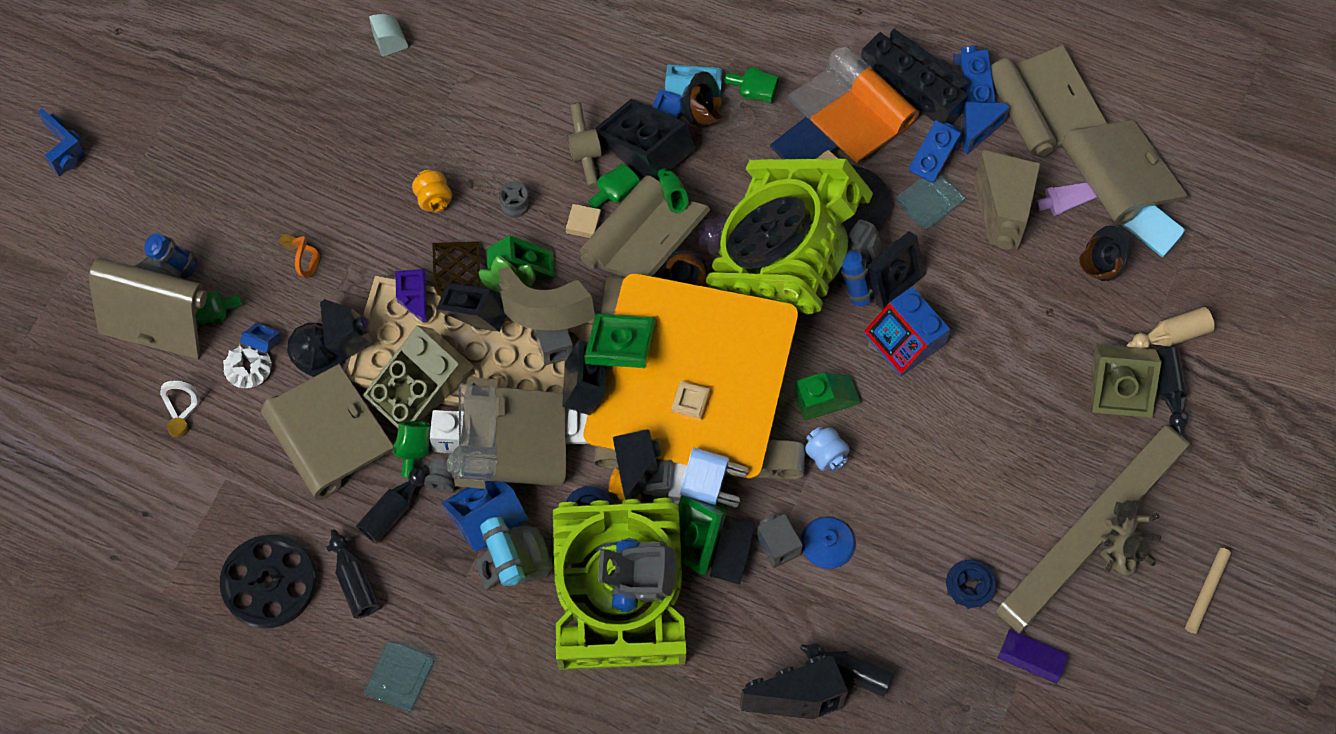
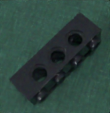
M895 28L891 31L890 38L879 32L862 49L859 68L864 71L871 67L917 110L934 122L936 120L942 124L946 122L952 125L963 114L968 97L966 92L969 81ZM901 44L908 48L906 52L901 48ZM926 60L931 65L927 68L922 61ZM945 76H948L953 80L951 84L947 82V80L944 78Z

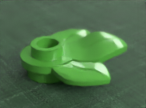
M497 255L494 259L491 270L481 269L479 271V277L483 284L498 293L497 284L500 283L498 270L509 266L527 287L530 288L535 282V273L530 264L515 268L500 255Z

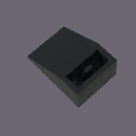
M820 655L807 660L805 666L795 670L793 667L781 669L775 673L776 677L766 681L763 678H758L748 682L745 685L746 688L742 689L740 700L741 711L816 719L842 709L848 690L833 655L827 658Z

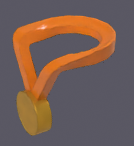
M282 234L279 240L281 245L290 249L298 248L295 256L297 274L303 278L313 276L320 261V253L315 248L306 245L307 239L304 236L295 238L291 235ZM304 250L313 253L310 266L306 271H303L301 267V257Z

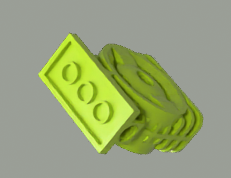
M847 159L749 160L746 170L753 178L745 198L734 208L724 225L719 251L721 257L714 259L712 268L715 272L708 274L706 283L709 288L790 303L796 307L798 312L804 314L819 312L823 306V302L819 297L827 295L829 290L828 284L840 270L847 254L848 236L842 223L855 214L859 203H869L873 192ZM792 196L803 201L811 214V224L806 235L790 252L780 259L759 268L745 269L736 265L733 258L727 252V241L733 229L746 215L764 203L780 197Z
M670 498L654 499L653 503H641L637 499L623 500L622 504L609 505L608 501L602 500L593 501L590 503V506H578L576 502L559 503V508H555L552 511L555 586L560 604L565 612L556 623V662L558 669L685 665L686 641L684 618L674 610L682 583L679 505L672 503ZM627 538L636 539L641 543L662 542L666 543L668 547L673 548L675 552L676 574L672 594L670 597H665L663 601H653L651 606L641 615L625 621L607 620L593 613L584 602L574 603L571 598H588L589 602L598 611L609 616L634 614L644 607L647 602L638 600L637 608L629 612H621V610L612 607L613 596H611V591L614 587L598 581L601 550L590 558L586 567L568 568L569 565L583 564L585 559L597 548ZM617 545L607 546L603 549L616 552ZM611 559L607 562L609 576L615 573V566H613ZM667 617H669V618L672 619L674 622H664V621H665V619H666ZM573 620V622H574L577 626H567V625ZM655 630L656 644H653V642L627 643V641L639 639ZM586 633L598 639L615 643L588 645L586 647Z

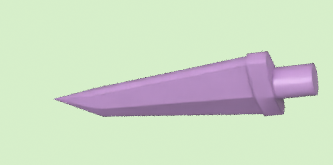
M1085 182L1046 188V198L1036 200L1034 204L1038 212L1050 208L1053 215L1056 216L1097 198L1088 183Z

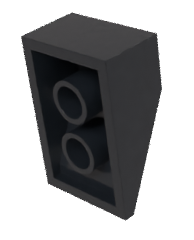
M630 99L594 128L597 131L599 141L632 170L643 177L651 176L656 180H660L658 177L660 169L672 170L696 149L687 123L633 99Z

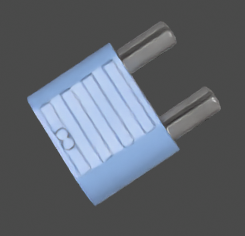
M693 447L680 495L713 505L719 502L737 507L739 505L737 502H740V498L721 492L726 472L745 478L747 473L741 471L748 472V467L729 462V457Z

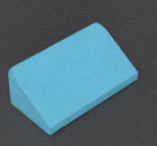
M669 64L666 71L665 91L682 96L684 89L690 84L694 75L705 71L714 77L720 98L723 69Z
M1155 205L1142 208L1135 218L1122 224L1124 228L1162 258L1172 250L1185 233V229Z

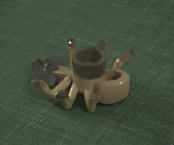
M1127 500L1122 504L1117 501L1114 508V514L1117 516V519H1105L1104 521L1107 526L1120 533L1118 536H1100V540L1104 542L1106 547L1112 545V541H1115L1113 546L1100 553L1107 562L1105 567L1107 572L1114 570L1118 574L1129 577L1135 572L1137 562L1144 560L1150 566H1155L1156 564L1148 556L1150 551L1148 540H1161L1162 536L1135 531L1139 522H1152L1160 518V515L1155 513L1151 516H1136L1141 503L1140 500H1133V502ZM1118 521L1122 522L1121 527L1117 525Z

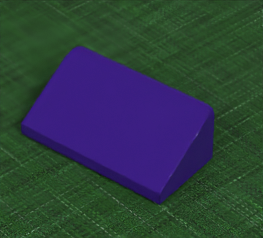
M1010 629L998 655V659L1056 684L1061 678L1068 654Z

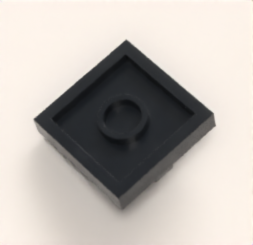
M910 231L894 241L879 257L874 258L867 266L872 290L875 295V303L880 308L884 309L889 302L904 293L925 275L918 237Z

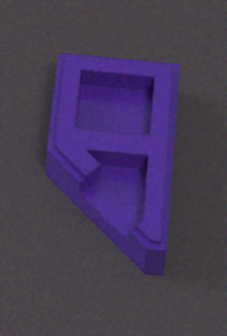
M425 269L395 271L397 302L421 322L426 323L427 294Z

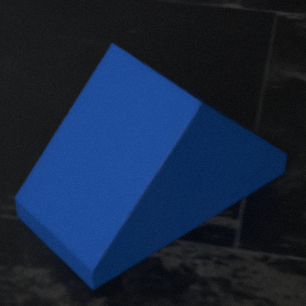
M965 103L962 115L964 153L968 155L1006 122L1010 109L1006 103Z

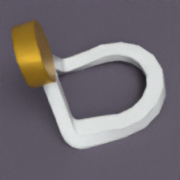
M168 381L161 386L160 395L173 418L168 422L167 429L171 436L181 437L188 430L185 420L197 409L201 399L198 391L191 384L183 381ZM170 389H181L188 392L191 396V405L179 417L167 394V391Z

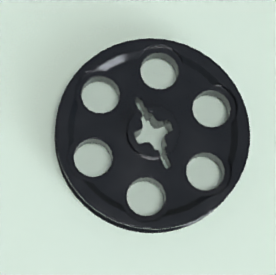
M780 197L766 202L746 215L733 229L727 241V252L733 258L736 265L741 268L753 269L768 265L786 255L803 239L811 224V214L803 201L797 197Z
M278 535L258 536L240 544L228 556L220 574L221 596L232 615L246 625L262 629L280 627L296 619L309 605L316 585L315 570L305 550L291 539ZM262 545L269 546L271 554L267 559L259 560L255 557V551L258 547ZM290 554H297L301 558L299 565L295 568L284 566V559ZM240 565L247 568V574L243 579L233 580L230 574L234 567ZM270 575L272 579H276L271 582V587L265 588L264 584L261 583L265 581V576ZM302 583L306 587L304 594L297 598L291 597L288 593L291 585ZM246 594L252 597L251 605L248 608L240 610L235 607V601L239 596ZM269 604H279L281 612L277 617L267 618L264 615V610Z

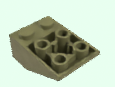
M417 325L363 396L399 428L400 421H421L457 389L474 366L433 328Z

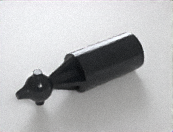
M1165 347L1156 350L1161 360L1158 380L1160 399L1165 401L1172 412L1169 418L1170 426L1183 435L1188 419L1187 415L1182 413V409L1188 393L1180 350L1176 347Z
M424 465L421 468L412 469L408 475L407 482L394 489L389 488L356 525L357 529L366 538L377 544L410 507L409 504L415 487L423 486L429 467Z
M333 529L331 530L329 545L326 548L328 552L333 551L337 553L335 574L353 618H364L375 613L380 608L362 562L346 550L351 538L349 535L346 537L340 535Z
M818 643L811 645L802 644L800 647L808 659L820 655L824 658L833 655L844 681L884 698L894 675V670L849 651L825 652L823 646Z

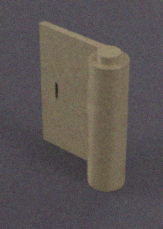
M1063 45L1018 64H1014L1010 58H1004L990 66L993 85L1002 102L1010 107L1008 113L1033 156L1044 157L1049 155L1054 149L1061 147L1065 134L1074 128L1082 129L1107 124Z
M1134 120L1082 129L1074 128L1064 136L1062 147L1117 225L1131 221L1144 207L1184 200L1188 196Z
M645 176L580 248L581 260L592 269L596 267L623 277L629 274H641L652 277L710 209L707 205L688 200L686 210L680 213L671 212L663 198L660 182L651 176Z
M97 258L93 262L89 273V285L98 334L199 359L200 347L195 314L206 303L207 292L204 290L203 284L103 258Z
M340 364L280 396L268 398L263 403L261 415L316 500H322L331 496L340 488L342 478L393 451L392 443Z

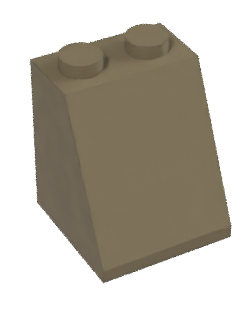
M983 150L974 187L989 244L996 245L1004 250H1018L1028 221L1040 163Z

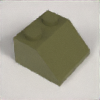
M1096 344L1092 366V413L1152 418L1161 368V360L1155 349Z

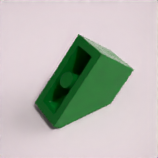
M511 235L486 248L488 270H491L496 256L500 255L515 268L530 264L535 273V280H549L555 277L554 256L551 250Z
M823 372L796 380L794 397L804 421L861 403L851 376Z

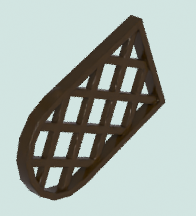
M479 242L432 243V281L435 292L440 298L447 283L452 284L456 280L462 282L463 285L475 287L472 283L478 279L477 287L481 286V279L479 277ZM455 249L462 253L458 258L450 255ZM475 249H476V257L473 256L472 254H470V253H471L472 251H474ZM435 250L442 254L437 259ZM466 256L473 260L467 266L460 262ZM447 257L453 262L445 266L440 261ZM456 264L463 268L457 274L451 270ZM476 264H477V273H476L474 270L471 269V268H472L474 265H476ZM436 265L439 266V267L442 269V270H441L439 273H437V274H436ZM446 272L453 276L448 281L441 278ZM466 272L473 275L468 281L461 277ZM436 280L443 284L440 288H438Z

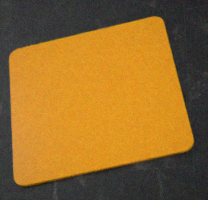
M629 274L622 282L614 315L655 317L656 327L646 368L606 366L605 394L592 414L587 416L583 432L584 439L592 446L615 450L614 436L649 429L652 439L658 438L662 456L656 457L658 460H672L673 463L688 465L692 449L695 447L729 457V462L748 467V472L741 471L747 473L745 478H755L762 470L798 319L796 307L790 303L641 274ZM680 381L710 389L711 392L702 420L672 412L671 408Z

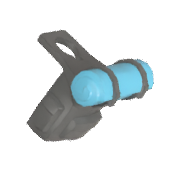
M501 517L489 518L481 524L482 539L487 544L488 549L475 562L485 590L491 589L499 581H501L503 586H514L521 582L527 583L541 580L553 569L549 547L537 527L520 526L509 529ZM487 561L494 564L491 578L486 573Z

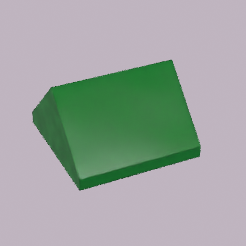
M681 495L678 504L681 563L701 575H706L713 563L728 508Z

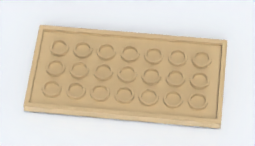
M375 276L363 314L372 326V345L351 356L346 375L354 387L368 389L411 332L419 325L433 328L474 366L457 389L440 404L463 408V397L468 377L498 380L499 388L563 393L564 364L566 360L545 366L534 335V329L519 325L508 316H506L500 332L473 327L436 310L441 298L435 292L434 287L427 285V322L423 323L397 302L395 279ZM594 319L567 329L573 348L578 340L589 341Z

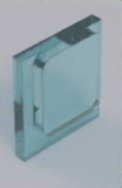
M938 174L934 183L920 178L896 197V201L901 205V209L919 227H924L926 230H929L965 200L940 174Z
M387 642L363 693L411 713L434 660L400 644Z

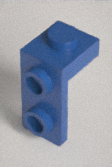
M977 45L961 47V53L953 54L954 65H961L962 75L969 81L966 102L996 103L988 49L978 50Z
M40 109L38 114L45 127L61 140L57 146L44 155L52 171L60 177L66 171L71 170L85 156L81 147L83 141L72 129L68 132L64 128V123L56 114L52 113L49 115L44 109Z
M935 120L913 159L909 171L930 183H934L951 151H957L962 142L959 129L949 123L944 122L942 124Z

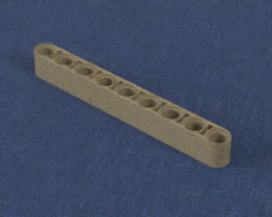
M1166 424L1006 598L995 614L1021 634L1104 543L1100 540V536L1111 535L1115 531L1105 524V519L1116 520L1118 522L1117 525H1120L1183 456L1192 443Z

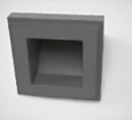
M672 460L657 461L658 469L646 484L642 493L665 498L671 490Z

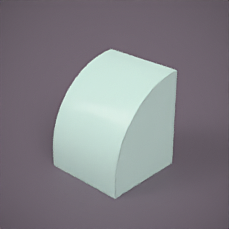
M387 14L369 16L373 36L382 57L408 48L404 34L395 17Z

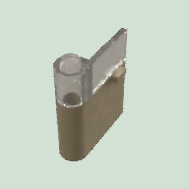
M460 384L459 446L454 450L453 454L448 456V472H451L454 479L561 486L566 475L565 407H562L563 393Z

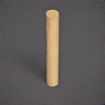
M1219 548L1185 626V629L1190 633L1196 634L1230 558L1231 552L1228 549Z

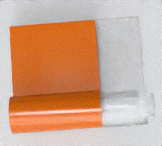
M845 46L843 48L838 47L831 53L828 69L790 93L787 99L858 164L908 129L917 119L919 111L848 46Z

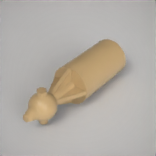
M1202 307L1160 321L1148 335L1143 333L1136 334L1126 346L1147 349L1150 344L1170 347L1213 332L1215 327L1214 320L1210 311L1206 307Z

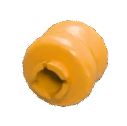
M436 170L420 172V175H417L412 183V190L417 196L418 205L427 212L434 211V213L443 211L444 207H447L452 200V191L447 185L446 177L442 172Z

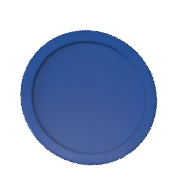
M819 517L811 521L804 528L801 535L802 551L805 557L812 564L821 568H838L846 564L855 552L856 539L852 529L847 523L835 517Z

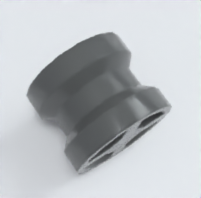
M509 182L501 187L499 199L502 212L511 218L523 216L529 208L526 187L519 182Z
M441 458L431 459L428 466L430 474L425 477L424 485L436 492L452 493L455 487L453 479L457 464Z

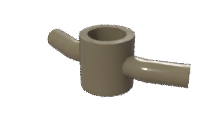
M581 102L570 103L576 133L567 135L569 150L573 162L582 160L588 188L594 189L597 188L598 178L593 158L601 157L599 139L596 129L586 130Z

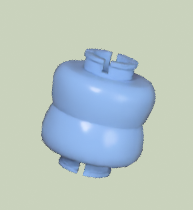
M818 427L810 433L811 435L807 436L806 439L809 442L805 446L806 454L815 460L817 467L821 471L832 469L834 472L847 463L848 458L846 456L850 450L849 446L844 440L840 439L839 434L834 428L828 427L823 429Z

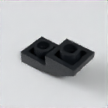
M725 516L710 577L740 585L755 523Z

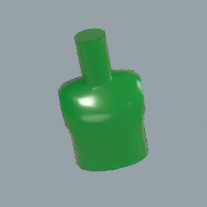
M754 67L748 68L744 76L727 72L725 83L739 86L742 98L772 104L779 76L765 73Z
M621 163L611 172L602 175L598 179L597 187L600 191L589 199L588 202L595 209L608 199L614 203H621L640 180L631 169Z
M665 168L660 169L658 177L665 202L671 212H683L688 206V195L680 178L672 171H668Z
M207 291L204 307L199 308L195 314L197 326L223 322L226 318V310L243 306L240 295L222 298L218 291Z
M399 422L397 438L393 445V454L397 458L403 459L402 477L408 478L410 471L415 467V460L425 458L428 455L431 425L427 422Z

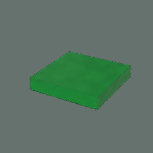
M596 314L585 353V364L646 368L656 327L655 317Z

